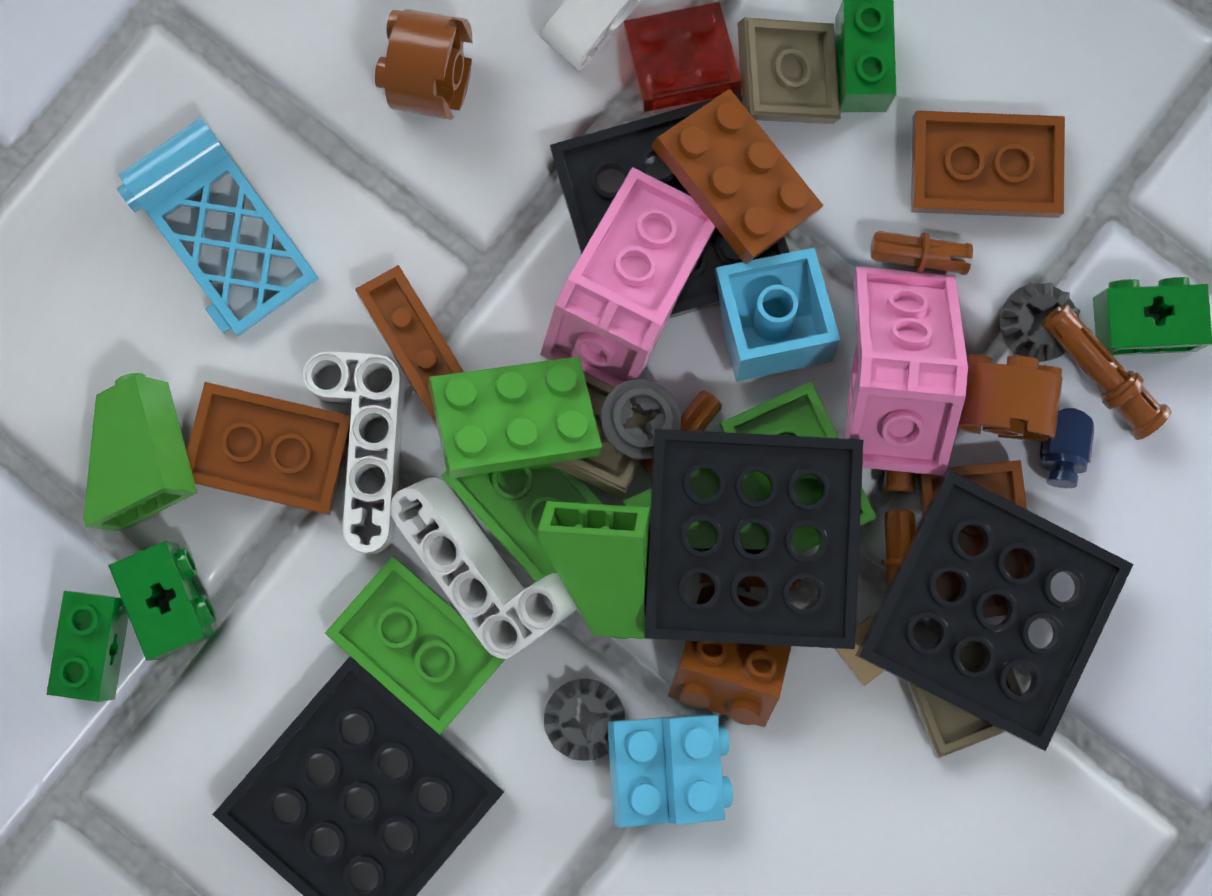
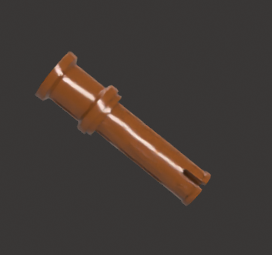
M1067 303L1054 309L1042 321L1041 326L1059 342L1068 355L1102 391V403L1108 409L1114 408L1132 427L1130 434L1136 440L1144 439L1151 435L1168 420L1172 411L1167 404H1159L1143 387L1142 383L1144 380L1139 373H1134V371L1127 372L1118 363L1109 350L1083 324Z

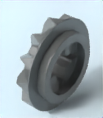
M1052 282L1044 284L1029 283L1014 291L1004 303L1000 314L1001 333L1009 348L1019 356L1039 359V362L1050 361L1065 354L1064 348L1046 329L1043 328L1038 332L1035 331L1030 336L1027 333L1032 328L1031 325L1035 320L1030 314L1031 310L1040 314L1045 310L1048 311L1050 308L1056 309L1067 303L1079 318L1080 309L1076 308L1070 299V292H1064L1054 287Z
M632 379L616 386L605 397L599 415L603 427V438L611 443L615 448L616 454H624L634 458L635 461L653 458L655 429L680 430L681 428L680 410L674 397L660 384L646 379ZM632 407L636 408L639 414L657 413L645 426L647 434H643L639 427L624 429L623 426L633 416Z
M576 679L560 686L550 697L544 712V729L553 747L572 760H596L609 753L607 721L625 720V712L618 695L609 686L593 679ZM582 697L583 705H586L589 713L597 712L601 714L606 712L607 717L599 718L600 721L592 724V733H590L592 741L587 742L586 735H583L580 727L572 728L571 726L563 727L562 723L569 722L570 718L577 716L576 707L579 706L577 698Z

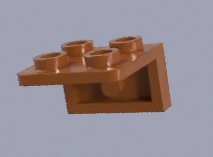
M703 587L696 604L707 602L713 595L714 587ZM737 594L740 602L746 606L752 607L761 603L760 601ZM686 641L683 654L672 679L668 697L680 700L684 705L693 709H708L730 716L737 723L744 725L755 724L765 728L780 698L791 646Z

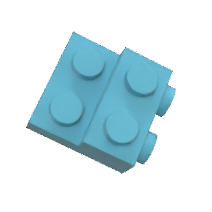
M697 714L607 721L613 826L622 828L664 823L679 825L725 820L724 808L731 807L733 788L730 779L727 776H722L721 756L728 754L730 740L726 726L724 724L719 725L718 715Z

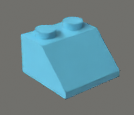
M815 248L755 259L748 264L741 262L716 268L715 274L723 334L736 382L833 362L841 339Z

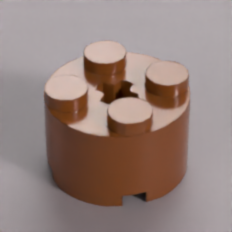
M410 9L403 11L392 10L388 17L386 29L389 40L386 57H380L376 64V87L385 88L387 104L393 110L452 120L454 115L450 109L460 111L470 80L472 58L464 57L463 42L473 43L472 29L469 21L464 18Z
M966 354L968 363L966 397L957 430L981 434V426H983L982 431L998 434L1000 438L1048 441V438L1055 439L1063 381L1061 368L1039 365V359L1025 356H1008L1006 364L992 363V358L988 356Z

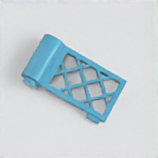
M201 117L118 174L123 181V184L117 187L118 192L135 213L143 208L212 301V304L205 308V310L223 334L232 329L237 336H240L319 279ZM228 173L231 174L240 187L236 208L209 203L212 184ZM203 191L201 202L191 200ZM246 196L257 211L244 209ZM181 206L200 209L195 237L176 234L164 218ZM208 211L235 215L231 242L204 238ZM243 216L263 219L269 226L266 248L238 244ZM275 236L286 251L273 249ZM182 242L194 243L192 255ZM202 245L229 249L225 277L205 274L200 268L199 262ZM237 251L265 255L260 283L233 278ZM272 256L293 259L304 275L287 287L268 284ZM211 282L224 284L222 296ZM231 286L259 289L256 309L239 321L228 306ZM266 291L279 292L265 302Z

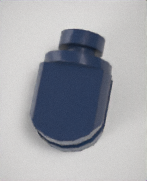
M1076 408L1060 410L1058 412L1055 439L1048 438V441L1041 442L1039 458L1042 460L1041 466L1050 470L1047 474L1046 483L1048 485L1058 488H1075L1078 483L1077 474L1087 471L1088 463L1091 461L1094 423L1092 418Z

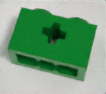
M842 0L835 17L840 113L887 112L897 94L894 0Z
M1173 277L1159 280L1158 286L1140 287L1139 280L1124 279L1108 283L1109 288L1093 297L1095 335L1112 356L1197 352L1212 345L1208 284L1190 285L1188 277ZM1148 308L1149 314L1158 315L1159 321L1155 323L1153 317H1145L1144 310Z
M164 541L108 565L146 661L163 659L215 636L211 624L216 623V615L208 597L205 594L199 596L192 579V577L197 576V568L186 547L180 549L178 543ZM164 590L175 591L176 598L169 602L170 608L159 606L158 600L165 597Z
M75 591L63 592L46 695L95 702L115 700L129 618L121 597Z

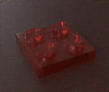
M720 2L624 21V33L644 112L716 98L728 89H731L734 94L741 93L742 80Z

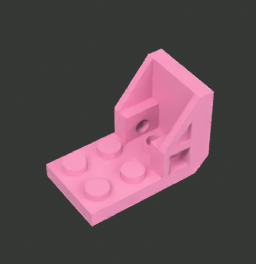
M632 167L567 278L555 304L540 353L541 356L549 360L580 356L584 373L614 387L628 380L640 379L669 320L678 296L716 228L691 196Z
M856 266L853 287L857 344L850 374L844 439L864 440L862 468L943 476L945 471H947L966 397L968 374L956 277L954 275Z

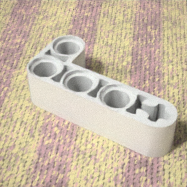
M565 0L545 25L541 38L576 70H581L594 59L642 0Z
M319 352L310 357L304 366L303 379L305 385L324 402L352 405L343 517L344 539L355 551L368 555L380 554L390 547L395 535L396 524L391 516V501L398 492L405 395L404 376L397 365L387 356L365 353ZM329 366L339 367L342 376L338 385L329 390L320 389L318 377L321 371ZM377 369L391 371L392 382L388 389L378 393L369 391L367 382L372 372ZM376 418L386 419L389 431L385 439L379 443L367 442L364 437V429L368 422ZM370 468H380L385 474L384 486L375 494L364 493L360 483L362 475ZM359 501L371 505L384 504L383 511L372 508V523L381 527L380 536L371 537L370 545H367L366 538L358 536V528L367 526L369 517L368 510L358 508Z
M427 478L398 491L392 498L391 516L395 524L481 644L491 655L502 659L515 656L569 617L577 609L558 573H551L524 589L445 481L439 478ZM449 539L454 543L456 553L451 549ZM478 580L484 585L487 595L480 589ZM543 594L550 599L553 610L545 604ZM508 622L515 628L517 636L510 631Z

